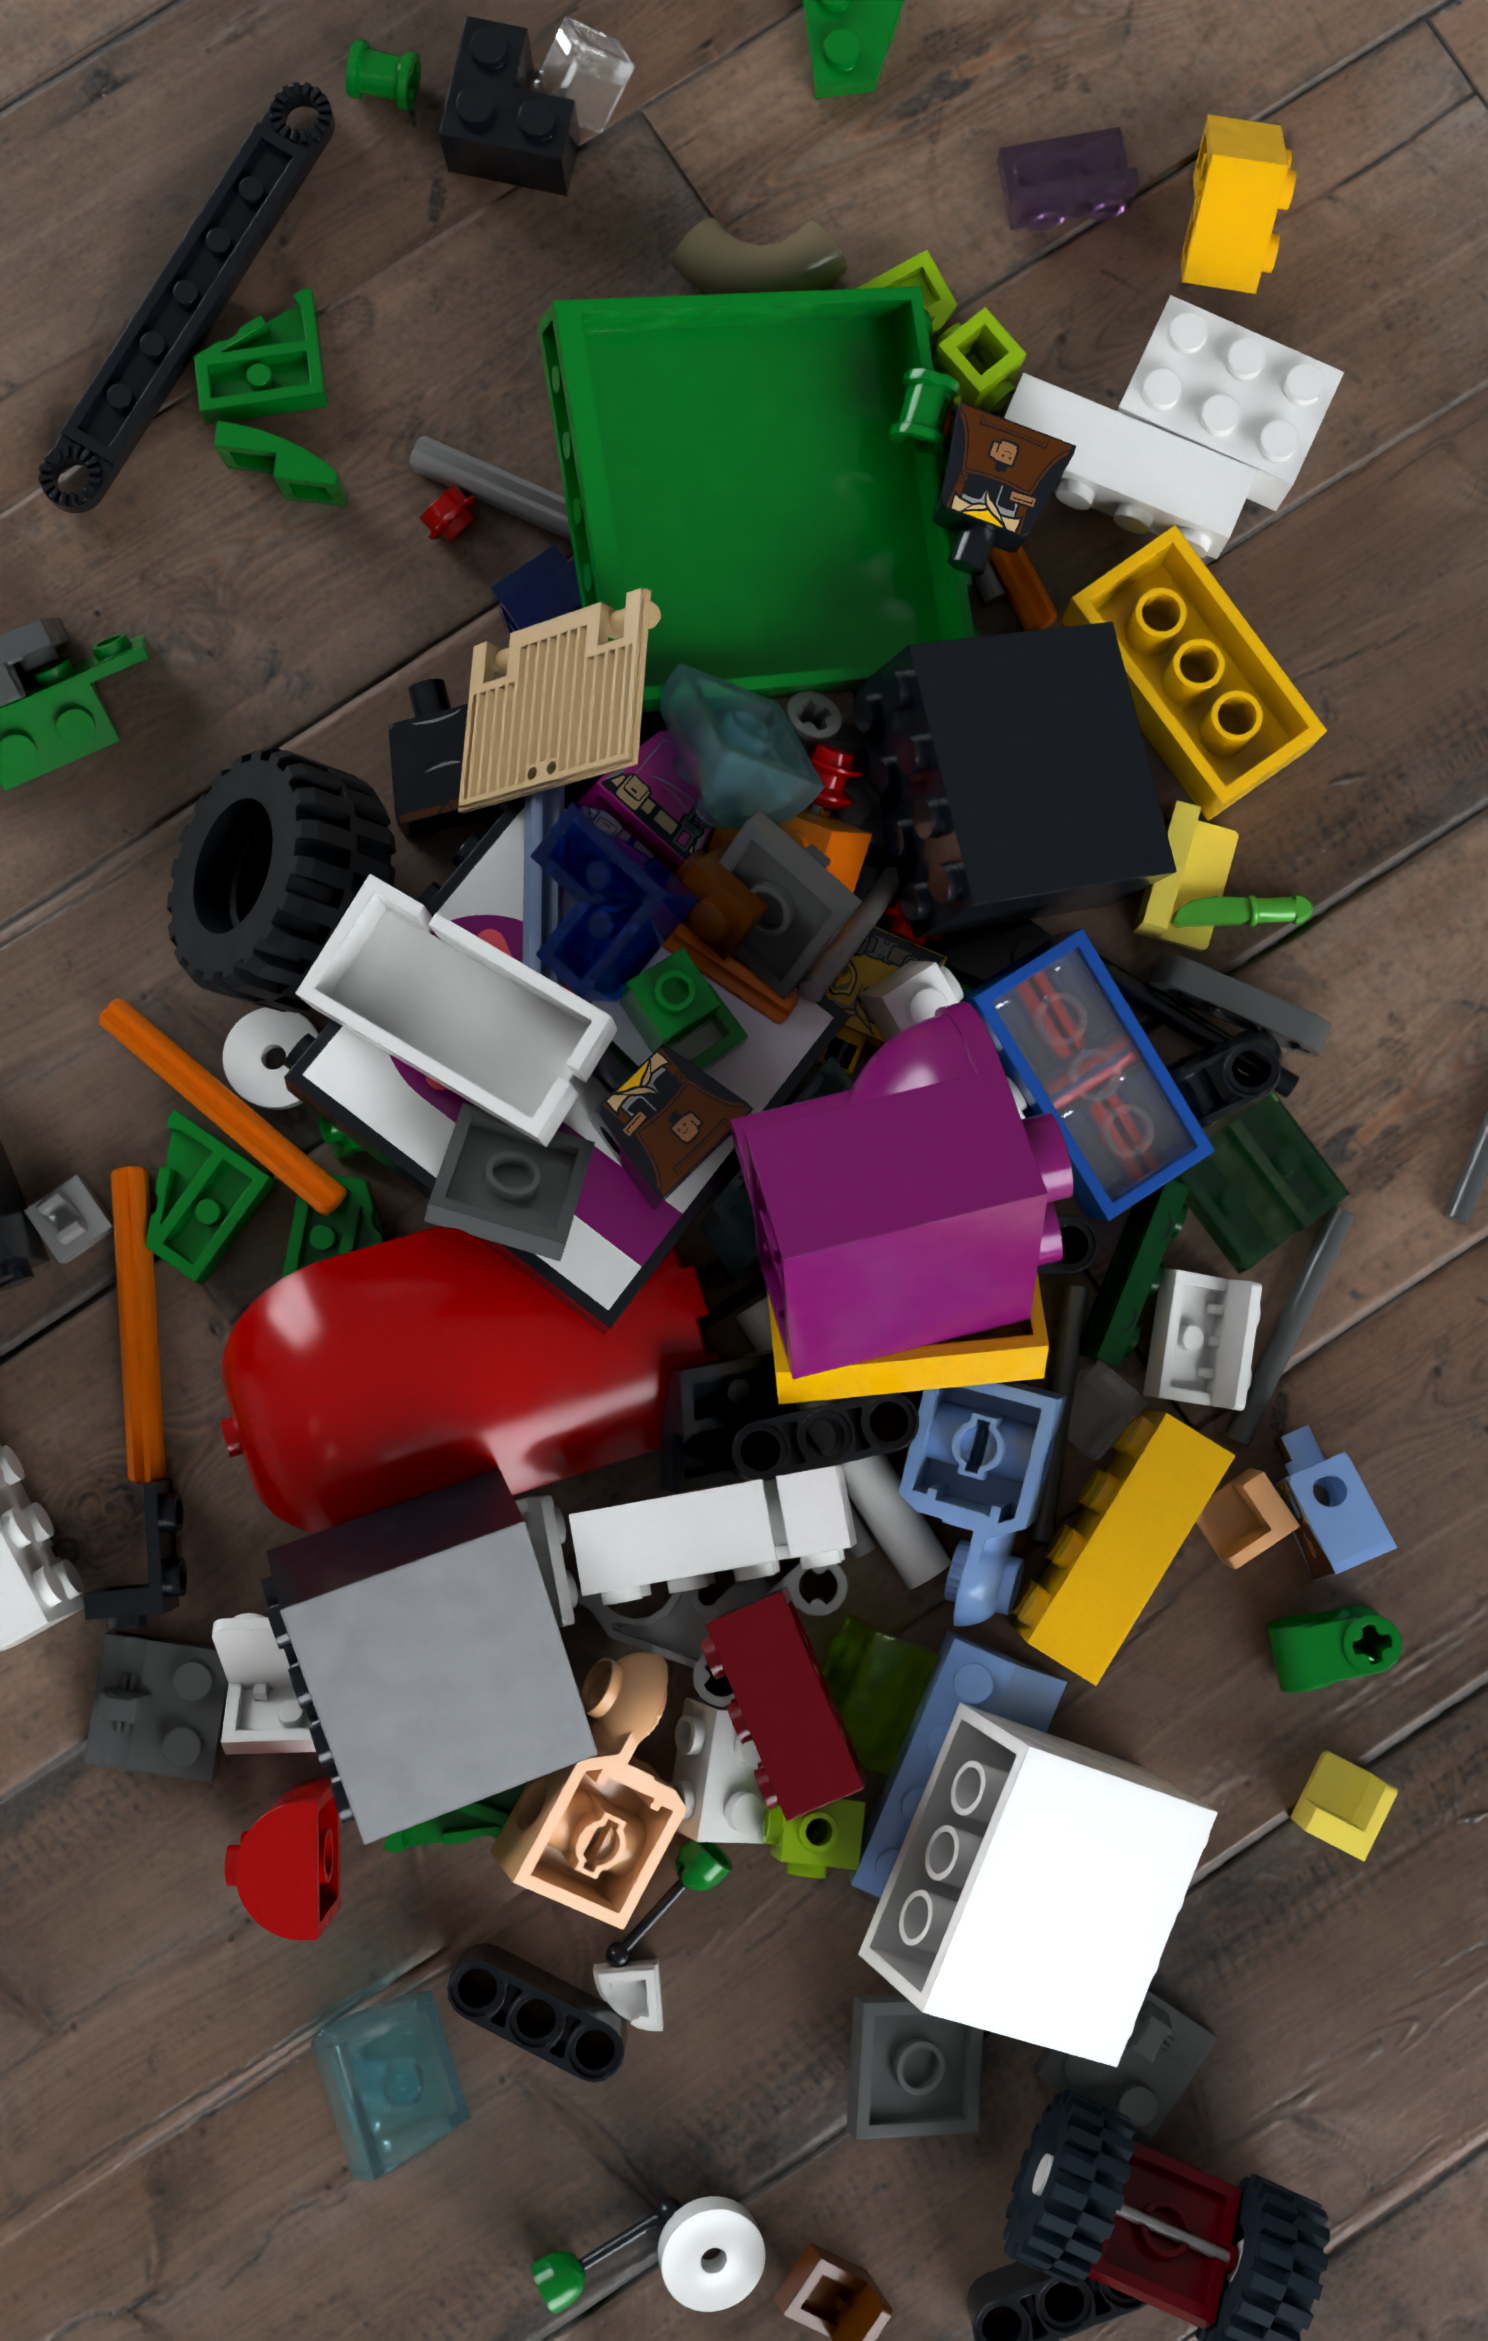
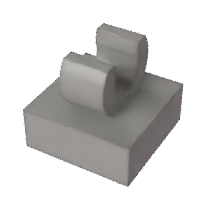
M77 1174L24 1210L59 1263L67 1264L114 1231L113 1218L85 1177Z

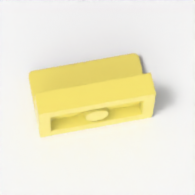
M1177 800L1164 817L1177 872L1144 889L1132 933L1202 952L1209 946L1214 926L1176 928L1171 923L1174 913L1191 900L1223 896L1239 835L1234 830L1199 821L1200 806Z

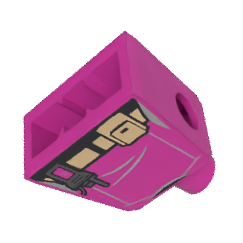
M660 730L639 747L637 765L604 774L576 803L674 878L675 873L683 862L694 851L703 848L719 816L725 792L728 789L727 784L711 770L720 758L719 747L712 738L701 732L690 733L684 742L681 743L670 732Z

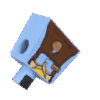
M1309 1425L1273 1441L1290 1475L1273 1486L1300 1525L1292 1533L1314 1581L1339 1574L1397 1548L1346 1452L1326 1460ZM1314 1484L1321 1486L1327 1492L1328 1506H1324L1316 1500L1313 1494Z

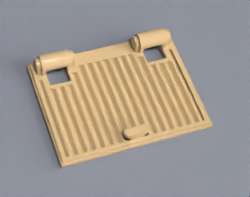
M639 588L626 593V606L620 610H615L605 603L599 602L510 633L509 648L501 649L488 641L473 647L458 812L464 814L638 764L648 629L654 628L661 619L659 607L651 601V590ZM608 637L615 640L608 642ZM494 675L501 677V678H498V679L493 680V679H494Z

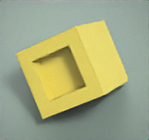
M1326 1750L1321 1753L1290 1818L1304 1831L1365 1862L1397 1796L1398 1789L1381 1777Z

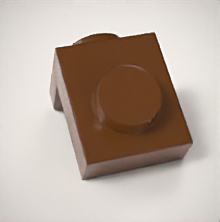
M728 839L709 853H706L701 848L697 849L683 862L674 875V879L680 883V886L666 905V908L724 961L738 951L769 908L765 902L752 893L733 873L719 863L731 845Z
M813 2243L809 2244L773 2297L784 2316L830 2337L832 2341H875L893 2312L892 2307L867 2270Z

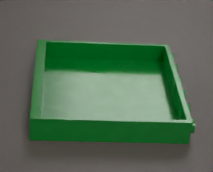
M921 286L553 300L537 324L582 608L603 602L615 610H620L626 606V593L639 588H647L651 590V601L659 607L661 612V619L654 628L648 629L642 712L791 698L793 695L805 691L820 694L851 692L908 645L981 637L978 627L972 621L969 601L972 585L971 574L961 572L947 563L957 533L932 522L944 451L938 454L920 453L898 446L888 438L891 425L899 423L907 391L902 385L904 373L912 368L934 370L930 349L933 325L929 312L924 309ZM608 637V642L615 640Z

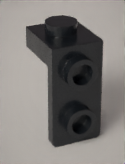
M171 1479L144 1483L149 1583L104 1586L84 1593L85 1620L107 1618V1629L135 1628L147 1625V1615L164 1614L180 1606L179 1596H185L188 1577L184 1558L177 1557L175 1531L182 1530L184 1509L181 1494L179 1492L173 1493Z

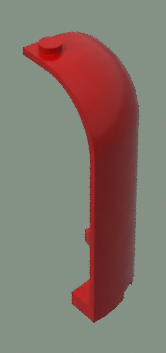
M438 1226L308 1265L279 1280L263 1292L242 1314L234 1326L225 1347L222 1361V1381L232 1417L220 1420V1425L230 1458L243 1454L254 1490L263 1504L281 1520L294 1527L315 1534L496 1468L500 1469L513 1496L661 1448L665 1400L673 1368L719 1360L720 1358L716 1352L707 1353L699 1317L708 1315L693 1265L683 1268L675 1245L611 1329L604 1335L480 1238L460 1229Z

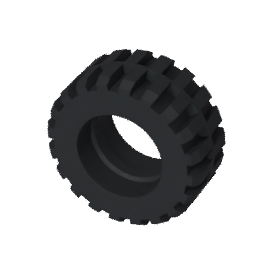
M264 748L237 758L231 762L230 769L220 771L211 781L213 788L208 794H202L193 808L196 814L191 824L185 825L180 838V842L183 843L178 859H174L170 876L174 878L172 891L168 893L167 910L172 914V922L168 925L170 940L177 947L174 954L179 964L193 982L201 988L277 1011L298 1013L312 1009V1007L296 995V991L369 874L394 887L396 869L391 865V855L396 853L395 837L390 829L387 828L391 820L386 808L374 789L366 781L288 750Z

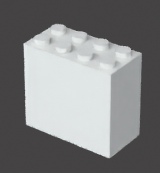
M960 1702L858 1955L923 2013L1118 2067L1127 2041L1132 2035L1136 2018L1151 1980L1158 1969L1162 1952L1177 1914L1183 1906L1185 1894L1202 1851L1207 1845L1209 1833L1218 1812L1141 1766Z

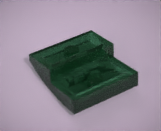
M1274 1091L1210 1136L1208 1139L1215 1151L1173 1178V1180L1190 1187L1185 1203L1238 1274L1252 1268L1293 1234L1306 1229L1350 1194Z

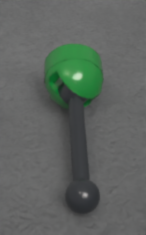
M688 1838L681 1846L675 1859V1871L679 1879L622 1942H614L607 1948L606 1960L611 1967L618 1968L629 1964L633 1948L687 1889L708 1891L719 1884L732 1870L731 1861L715 1842H696Z
M673 2197L662 2199L657 2205L656 2212L581 2258L566 2251H554L532 2263L530 2267L533 2278L550 2311L556 2315L577 2301L584 2288L587 2270L659 2225H665L673 2214L682 2207L680 2202Z

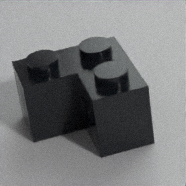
M466 16L439 130V138L448 172L567 196L580 142L576 103L572 99L529 91L534 65L527 28Z

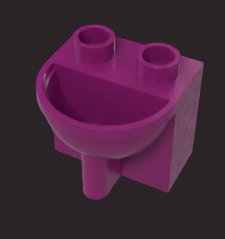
M963 1001L939 1007L934 1017L922 1020L902 1030L887 1041L863 1067L851 1090L730 1119L735 1150L754 1214L758 1261L792 1379L1031 1318L1038 1266L1060 1261L1063 1257L1061 1230L1053 1201L1072 1196V1168L1062 1131L1052 1113L1048 1112L1021 1119L993 1041L981 1017L968 1002Z

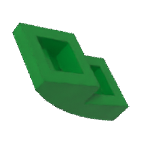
M217 421L214 446L228 469L273 474V478L285 500L347 506L348 494L338 473L322 459L282 437L263 430Z

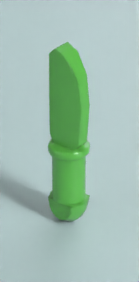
M1301 894L1274 898H1256L1254 895H1249L1246 898L1213 896L1191 900L1174 913L1171 923L1176 928L1241 925L1246 922L1247 926L1252 927L1257 923L1290 922L1294 925L1309 919L1313 914L1314 907L1312 902Z

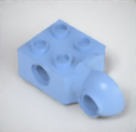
M1014 1381L923 1391L918 1411L919 1429L915 1439L910 1443L898 1493L916 1512L941 1518L943 1523L973 1531L971 1542L961 1539L958 1543L947 1576L944 1596L945 1600L955 1602L954 1626L975 1625L989 1619L996 1612L1010 1616L1013 1610L1024 1570V1559L1011 1555L1016 1532L1026 1529L1037 1521L1067 1395Z

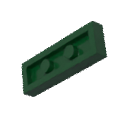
M1172 1179L1132 1206L1083 1330L1080 1355L1100 1363L1120 1367L1123 1357L1129 1356L1134 1350L1141 1332V1325L1138 1322L1146 1299L1154 1295L1164 1275V1264L1161 1261L1169 1240L1177 1236L1185 1223L1188 1206L1184 1202L1190 1190L1189 1186Z

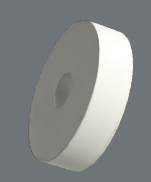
M265 1007L245 1015L231 1029L223 1049V1067L230 1085L241 1097L262 1108L284 1110L302 1104L301 1100L287 1090L284 1076L288 1073L289 1069L284 1065L275 1070L269 1069L266 1064V1056L274 1048H283L287 1058L294 1046L306 1034L309 1033L316 1039L321 1032L311 1021L299 1013L281 1012Z
M709 2196L693 2200L678 2209L667 2221L661 2232L658 2242V2262L665 2285L679 2303L690 2309L714 2312L736 2305L752 2292L764 2270L766 2258L765 2245L758 2225L752 2214L743 2205L732 2199ZM711 2248L721 2249L717 2257L710 2260L702 2259L703 2254Z

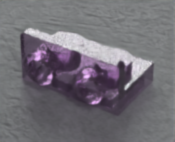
M1121 127L999 148L997 164L1010 230L1029 227L1033 231H1045L1055 228L1063 221L1089 216L1093 220H1107L1116 217L1124 210L1131 209L1140 183L1138 169L1128 167Z

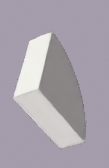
M659 1959L630 1961L627 1966L618 1968L611 1967L608 1963L594 1964L593 1974L597 1990L602 1999L618 2015L639 2029L663 2031Z

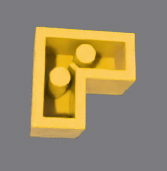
M1207 114L1193 174L1195 199L1180 259L1182 283L1256 294L1261 273L1272 272L1280 240L1279 234L1272 233L1278 209L1288 210L1296 182V169H1290L1292 149H1286L1280 125Z

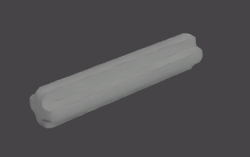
M422 436L417 440L409 461L414 472L448 487L456 484L468 496L473 494L476 499L571 540L565 498L427 436Z

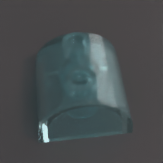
M678 664L664 686L660 700V711L663 722L679 752L672 762L673 767L682 778L695 785L700 795L693 804L697 815L708 825L716 829L728 827L741 830L746 821L759 811H762L776 825H779L805 810L818 797L825 786L780 703L685 664Z
M432 1991L411 1993L364 2008L325 2028L311 2042L350 2174L356 2180H377L471 2118Z

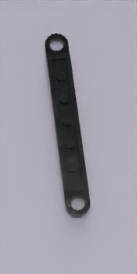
M293 82L294 86L288 87L286 85L282 87L283 91L281 93L277 92L274 95L275 100L271 101L270 108L261 122L255 124L60 431L61 436L51 449L49 455L46 454L43 458L45 461L39 467V482L44 493L59 509L69 513H83L93 509L101 502L329 143L335 130V118L326 95L317 86L314 88L307 82L304 85H300L299 82ZM307 106L319 112L317 116L318 122L315 121L313 123L314 127L309 126L306 132L304 129H301V132H298L295 128L291 130L290 126L286 125L289 114L298 107ZM72 465H81L88 468L90 477L87 478L88 484L83 485V490L78 489L76 494L74 492L67 494V492L59 490L58 479L64 469Z

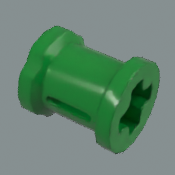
M357 38L351 46L347 61L345 82L348 97L360 100L365 94L397 102L398 109L410 112L414 107L419 92L421 80L420 54L408 50L404 56L375 50L370 48L367 40Z
M922 368L909 369L908 372L904 373L902 385L907 391L899 423L891 425L888 438L893 443L908 450L927 454L941 453L944 451L947 441L942 431L950 400L958 396L961 385L951 376L934 370Z

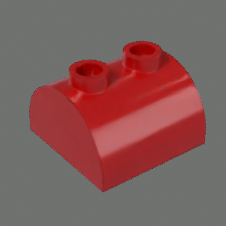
M330 1777L309 1779L288 1790L254 1823L249 1831L242 1832L240 1844L227 1847L225 1856L226 1885L228 1887L237 1886L244 1907L260 1926L283 1938L318 1940L341 1908L340 1816L330 1788V1784H332Z

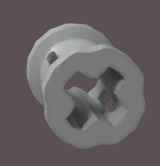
M805 691L793 695L785 707L784 719L786 722L784 726L774 731L767 749L769 757L776 767L794 776H808L810 766L800 755L801 753L815 754L817 744L824 745V743L835 737L841 727L842 718L838 707L829 698L820 693Z

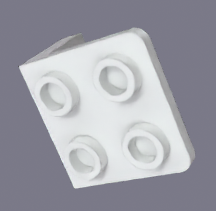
M244 1613L234 1618L216 1620L213 1624L212 1639L228 1681L221 1744L225 1755L316 1752L309 1729L311 1724L306 1709L300 1708L289 1676L288 1669L290 1666L284 1649L280 1650L277 1645L269 1618L260 1614Z

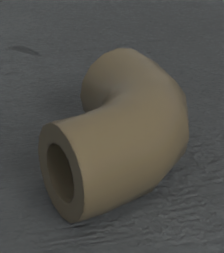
M710 217L695 225L685 235L672 259L673 267L688 282L707 295L824 290L838 280L847 270L846 259L835 239L820 224L812 220L806 221L794 233L779 242L758 245L740 240L728 232L715 218Z

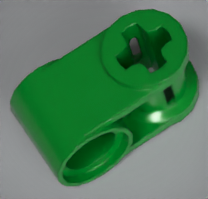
M1351 1605L1321 1613L1287 1616L1266 1624L1280 1691L1288 1693L1317 1690L1339 1681L1382 1673L1390 1669L1398 1661L1402 1651V1638L1397 1627L1377 1611L1364 1605ZM1368 1626L1377 1633V1636L1368 1639V1650L1363 1652L1353 1642L1363 1638L1362 1628Z

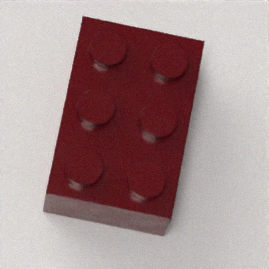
M788 1588L780 1589L707 1622L705 1626L709 1636L701 1640L700 1644L714 1678L718 1679L726 1675L735 1698L731 1700V1704L727 1705V1710L739 1740L742 1744L753 1740L761 1761L757 1763L758 1769L754 1770V1775L768 1809L771 1810L780 1806L788 1822L864 1789L865 1771Z

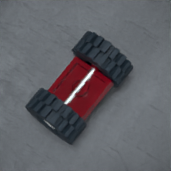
M1063 2089L1062 2093L1058 2092L1053 2098L1052 2105L1048 2104L1043 2111L1042 2123L1040 2125L1036 2124L1031 2134V2145L1028 2150L1025 2149L1020 2161L1023 2165L1019 2176L1015 2177L1011 2190L1014 2192L1013 2200L1008 2204L1005 2218L1009 2219L1003 2233V2239L1006 2240L1004 2246L1005 2254H1008V2257L1072 2286L1079 2285L1080 2279L1085 2280L1089 2277L1198 2327L1195 2333L1198 2341H1301L1300 2332L1302 2328L1308 2330L1314 2317L1310 2312L1314 2299L1320 2300L1323 2285L1319 2284L1321 2272L1326 2271L1329 2255L1323 2253V2251L1330 2242V2229L1324 2227L1328 2221L1326 2211L1321 2209L1322 2205L1255 2174H1252L1251 2178L1247 2176L1240 2181L1239 2188L1131 2140L1135 2130L1134 2124L1130 2123L1131 2119L1070 2090Z

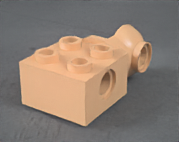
M636 1652L616 1661L604 1657L592 1666L582 1684L580 1698L585 1714L588 1715L587 1720L598 1755L527 1782L490 1851L513 1883L622 1930L626 1927L687 1811L677 1791L667 1781L662 1780L649 1763L633 1755L638 1744L654 1731L665 1710L668 1695V1665L662 1655L652 1652Z

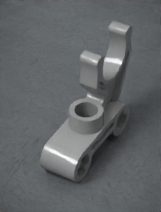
M800 1563L774 1588L764 1577L737 1581L711 1605L703 1602L701 1598L702 1588L673 1593L661 1610L651 1616L639 1618L623 1614L612 1605L603 1606L601 1593L582 1596L581 1587L577 1593L578 1602L593 1613L609 1638L662 1655L664 1658L694 1668L693 1682L699 1696L711 1705L723 1707L731 1704V1700L735 1696L733 1691H719L710 1681L714 1676L700 1644L701 1640L709 1636L705 1626L707 1622L785 1587L788 1588L796 1608L798 1607L804 1613L813 1616L829 1615L843 1604L848 1596L850 1585L848 1574L840 1563L802 1570ZM812 1569L818 1575L827 1570L834 1574L837 1579L838 1589L832 1601L828 1603L821 1596L810 1601L805 1596L802 1581L808 1570Z

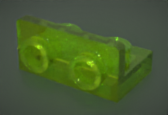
M848 1615L841 1631L834 1636L830 1644L828 1662L823 1674L862 1766L889 1776L939 1655L924 1646L879 1630L858 1617Z

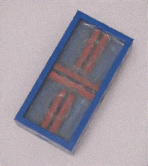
M1083 928L1057 934L965 993L964 998L959 1001L971 1004L985 1024L998 1053L1005 1075L1016 1084L1026 1101L1027 1108L1022 1111L1025 1118L1050 1112L1057 1120L1067 1146L1072 1168V1196L1085 1217L1110 1221L1215 1151Z

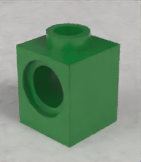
M684 947L626 982L619 999L620 1005L652 1054L661 1045L671 1048L710 1024L721 1006V1003Z

